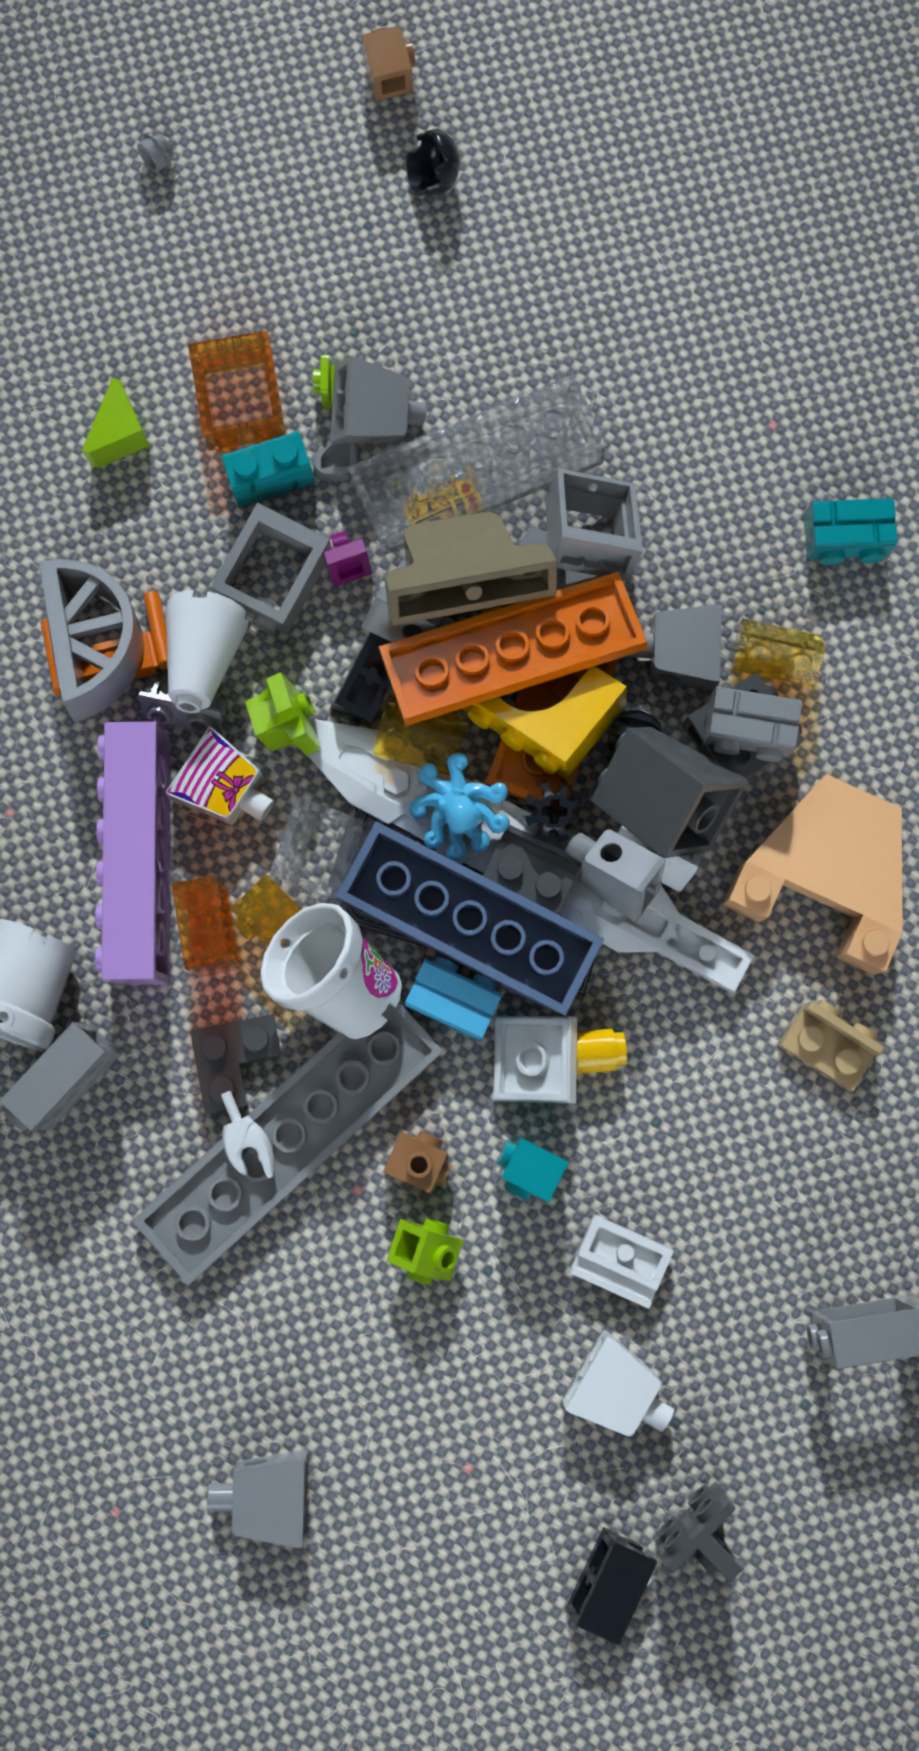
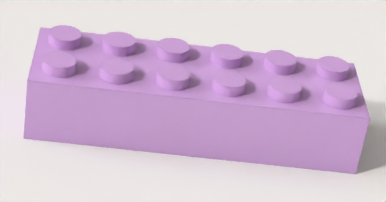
M156 721L104 722V735H99L97 743L99 760L104 761V777H99L97 781L98 801L103 802V819H98L96 834L98 844L103 845V861H98L96 865V882L98 887H102V904H97L95 921L97 929L102 930V947L96 948L95 968L97 973H101V980L117 985L169 984L170 796L166 791L171 785V739Z

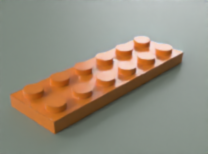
M619 571L559 589L555 596L518 602L379 646V651L405 726L647 650V639Z

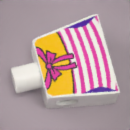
M210 726L166 791L175 802L231 825L237 821L242 811L262 822L274 804V800L257 790L264 778L261 771Z

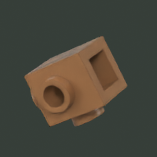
M400 26L388 29L378 28L371 33L363 34L364 62L375 102L412 93V68L416 67L415 53L411 41L404 42Z
M401 1131L383 1173L431 1193L434 1184L443 1187L452 1163L445 1161L448 1151L441 1149L443 1140L423 1131L419 1132L417 1138Z

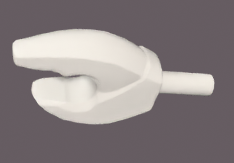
M231 1090L221 1094L231 1123L223 1127V1146L228 1160L239 1173L248 1175V1169L242 1153L245 1148L252 1147L258 1153V1160L262 1163L267 1178H272L275 1174V1162L268 1136L249 1115L241 1118Z

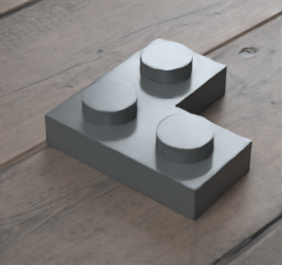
M274 1014L190 1031L205 1114L227 1110L221 1094L230 1090L237 1108L249 1106L241 1064L282 1056Z

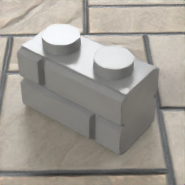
M716 686L710 697L704 744L714 745V751L721 754L737 755L741 749L756 752V758L763 761H782V756L788 757L796 748L802 700Z

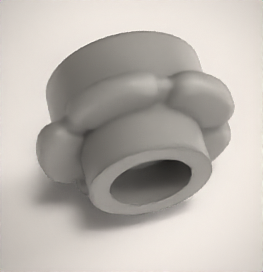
M146 132L143 135L144 140L137 145L139 155L147 167L154 173H158L163 168L167 170L172 166L170 157L173 156V150L170 144L162 135L153 136L150 132Z

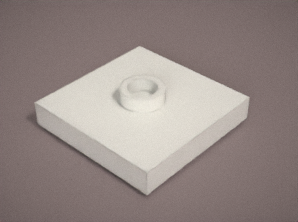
M495 1016L493 1101L576 1104L577 1017Z

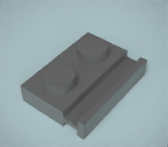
M509 825L507 830L504 831L483 876L559 914L582 863L567 854L566 850Z

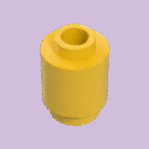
M612 1028L577 1031V1074L616 1071L617 1066L627 1065V1045L624 1032H614Z

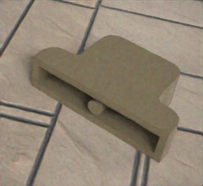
M492 512L474 513L413 524L407 527L404 531L406 567L394 569L385 576L388 616L392 626L557 595V560L552 550L542 544L523 546L513 544L501 517Z

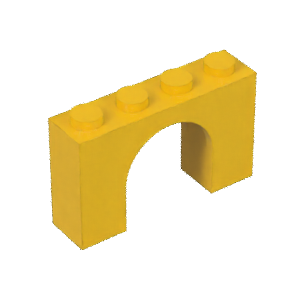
M503 606L485 608L481 614L502 608ZM594 666L587 670L560 703L545 710H520L508 705L500 697L462 709L467 712L470 720L480 728L487 729L490 727L500 734L503 742L511 749L518 752L521 749L534 757V761L541 769L549 774L557 772L567 779L626 706L627 686Z

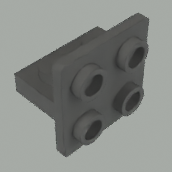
M715 1481L710 1487L703 1485L695 1491L688 1501L690 1507L678 1519L673 1516L661 1526L657 1533L658 1539L655 1542V1546L665 1568L671 1574L695 1552L694 1556L713 1577L720 1572L731 1583L743 1569L729 1545L715 1530L735 1511L736 1507L724 1489Z

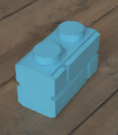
M437 956L434 963L425 959L404 1006L481 1042L502 997L501 993L495 991L498 984L476 973L472 980L457 974L460 966L442 957Z

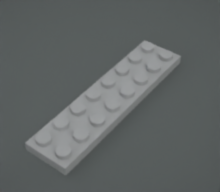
M398 1002L396 1008L390 1003L388 1004L386 1010L381 1014L387 1019V1022L369 1036L352 1039L341 1032L336 1034L248 1114L264 1130L271 1143L275 1162V1174L272 1178H267L263 1165L258 1160V1153L252 1147L245 1148L242 1153L248 1169V1175L239 1173L225 1154L222 1138L132 1220L188 1286L444 1052L400 1002Z

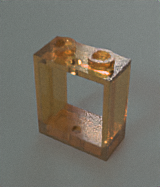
M268 330L188 344L202 433L209 451L232 452L242 445L258 444L287 434ZM264 365L273 418L215 427L207 375Z
M215 875L171 883L185 970L201 977L241 970L242 964L229 888ZM223 924H225V925L228 926V932H227V933L224 932V925H223Z

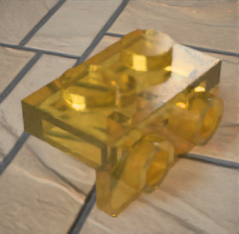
M397 702L396 704L389 703L381 716L373 753L378 757L419 768L426 763H433L437 766L438 773L450 775L447 760L453 753L460 752L469 723L460 721V718L455 714L446 713L405 726Z

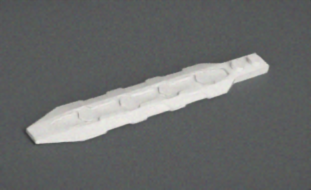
M314 719L313 724L321 750L308 755V757L347 802L385 824L390 825L393 823L424 841V836L431 831L432 814L436 807L428 806V813L424 818L414 819L410 816L409 806L416 798L436 791L431 786L421 782L418 773L424 764L433 763L438 768V777L450 781L451 776L448 768L429 758V753L391 732ZM465 778L467 784H469V783H480V784H483V783H481V782L478 781V780H475V781L472 782V781H470L469 779ZM484 798L477 799L487 804L496 815H506L510 820V825L535 836L540 830L541 825L538 821L526 828L522 816H530L532 814L507 800L500 803H492ZM483 820L478 827L489 835L491 841L489 848L482 853L475 852L470 845L472 839L464 834L463 838L468 852L466 857L455 862L460 865L465 863L484 874L504 832L499 834L493 833ZM446 823L444 827L446 840L441 847L436 848V852L447 857L446 851L451 845L448 824ZM552 829L547 834L546 842L566 850L569 842L574 837V833L565 829L566 834L570 838L558 842L556 830ZM581 865L558 915L604 938L602 944L618 953L658 952L730 993L735 992L754 957L753 954L681 915L662 885L660 886L659 893L636 923L582 884Z

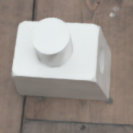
M605 1330L602 1332L562 1401L565 1410L571 1414L629 1437L633 1436L641 1421L663 1432L674 1413L672 1407L655 1397L662 1385L659 1377Z

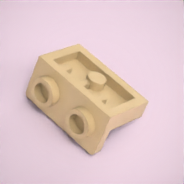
M819 1000L817 1004L815 1002L804 1003L778 1046L848 1091H854L876 1055H881L885 1047L876 1042L878 1035L869 1028L859 1023L851 1026L839 1017L842 1012L833 1005L823 1000Z

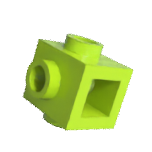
M425 1218L424 1224L400 1219L386 1261L407 1270V1278L423 1284L431 1285L433 1278L450 1282L464 1240L449 1234L450 1226L434 1219Z

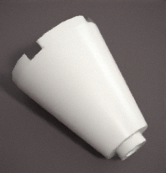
M185 590L173 594L167 601L168 697L175 703L177 709L187 713H198L200 710L210 706L248 629V620L245 619L246 611L232 599L213 592H207L206 598L192 597L194 590Z

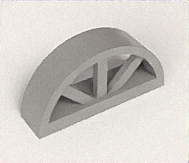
M64 559L39 562L62 703L73 721L77 722L106 709L129 687L136 676L142 660L143 632L125 591L107 572L81 561ZM68 591H78L70 601ZM95 594L110 601L121 611L74 623ZM123 627L119 645L112 658L77 641V638ZM80 659L101 670L86 683H84Z

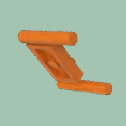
M156 591L147 592L143 596L150 631L143 632L142 660L133 680L157 674L156 668L167 669L166 622L160 595ZM45 618L40 623L53 693L61 696L48 618ZM121 638L89 645L88 647L112 658ZM80 659L84 683H86L101 670Z

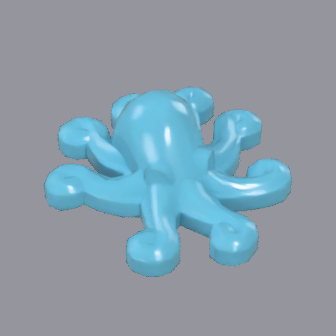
M453 753L447 760V767L451 776L450 781L438 777V768L433 763L424 764L418 773L419 779L424 784L434 788L436 792L416 798L409 806L410 816L414 819L424 818L428 813V806L436 807L432 814L431 831L424 836V843L431 849L441 847L446 840L444 827L447 823L451 845L448 847L446 854L453 861H459L467 855L468 848L463 838L464 834L472 839L470 845L475 852L482 853L489 848L491 844L489 835L478 827L483 820L488 828L497 834L506 831L510 825V820L506 815H496L487 804L477 800L484 798L492 803H500L505 801L508 796V788L500 782L491 787L480 783L467 784L462 770L468 766L469 760L462 753Z

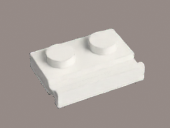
M593 1214L569 1272L650 1309L651 1301L658 1290L674 1250Z

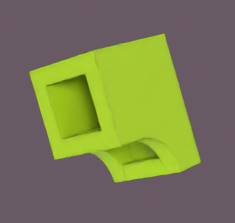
M282 672L267 678V688L261 694L245 701L255 736L271 752L288 745L297 746L306 756L321 750L311 716L316 715L313 702L306 692L300 693Z

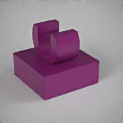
M345 531L330 536L334 548L324 551L323 554L334 587L373 574L362 538L349 542Z

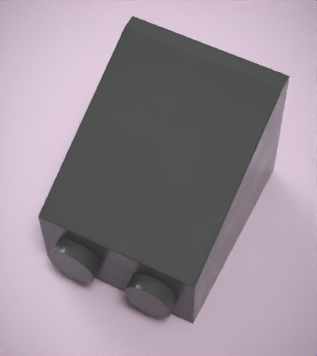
M652 727L627 728L615 745L616 752L608 767L598 777L597 789L591 801L663 858L709 852L749 780Z

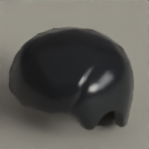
M431 129L417 135V140H420L421 144L417 149L408 152L406 157L409 184L418 196L439 195L447 192L455 184L460 168V155L453 138L441 129Z

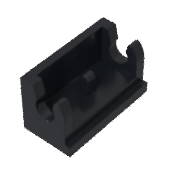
M371 632L367 635L329 709L338 714L347 713L353 716L355 722L359 724H364L366 721L372 722L391 685L380 655L379 646L391 643V641Z
M603 1527L566 1606V1610L576 1626L620 1645L655 1569L657 1560L643 1552L644 1548L641 1545Z

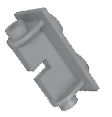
M157 680L155 684L148 683L145 692L140 691L139 696L143 719L152 722L156 721L158 725L169 724L187 728L199 734H204L210 726L222 736V716L227 714L229 700L222 699L221 694H215L208 708L202 709L198 713H187L177 709L175 703L169 699L168 683Z

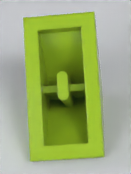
M113 377L82 448L90 465L96 468L105 466L150 446L121 381Z

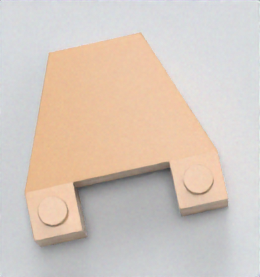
M825 774L738 867L721 906L759 923L769 917L783 885L852 917L835 958L871 975L886 972L903 933L902 808Z

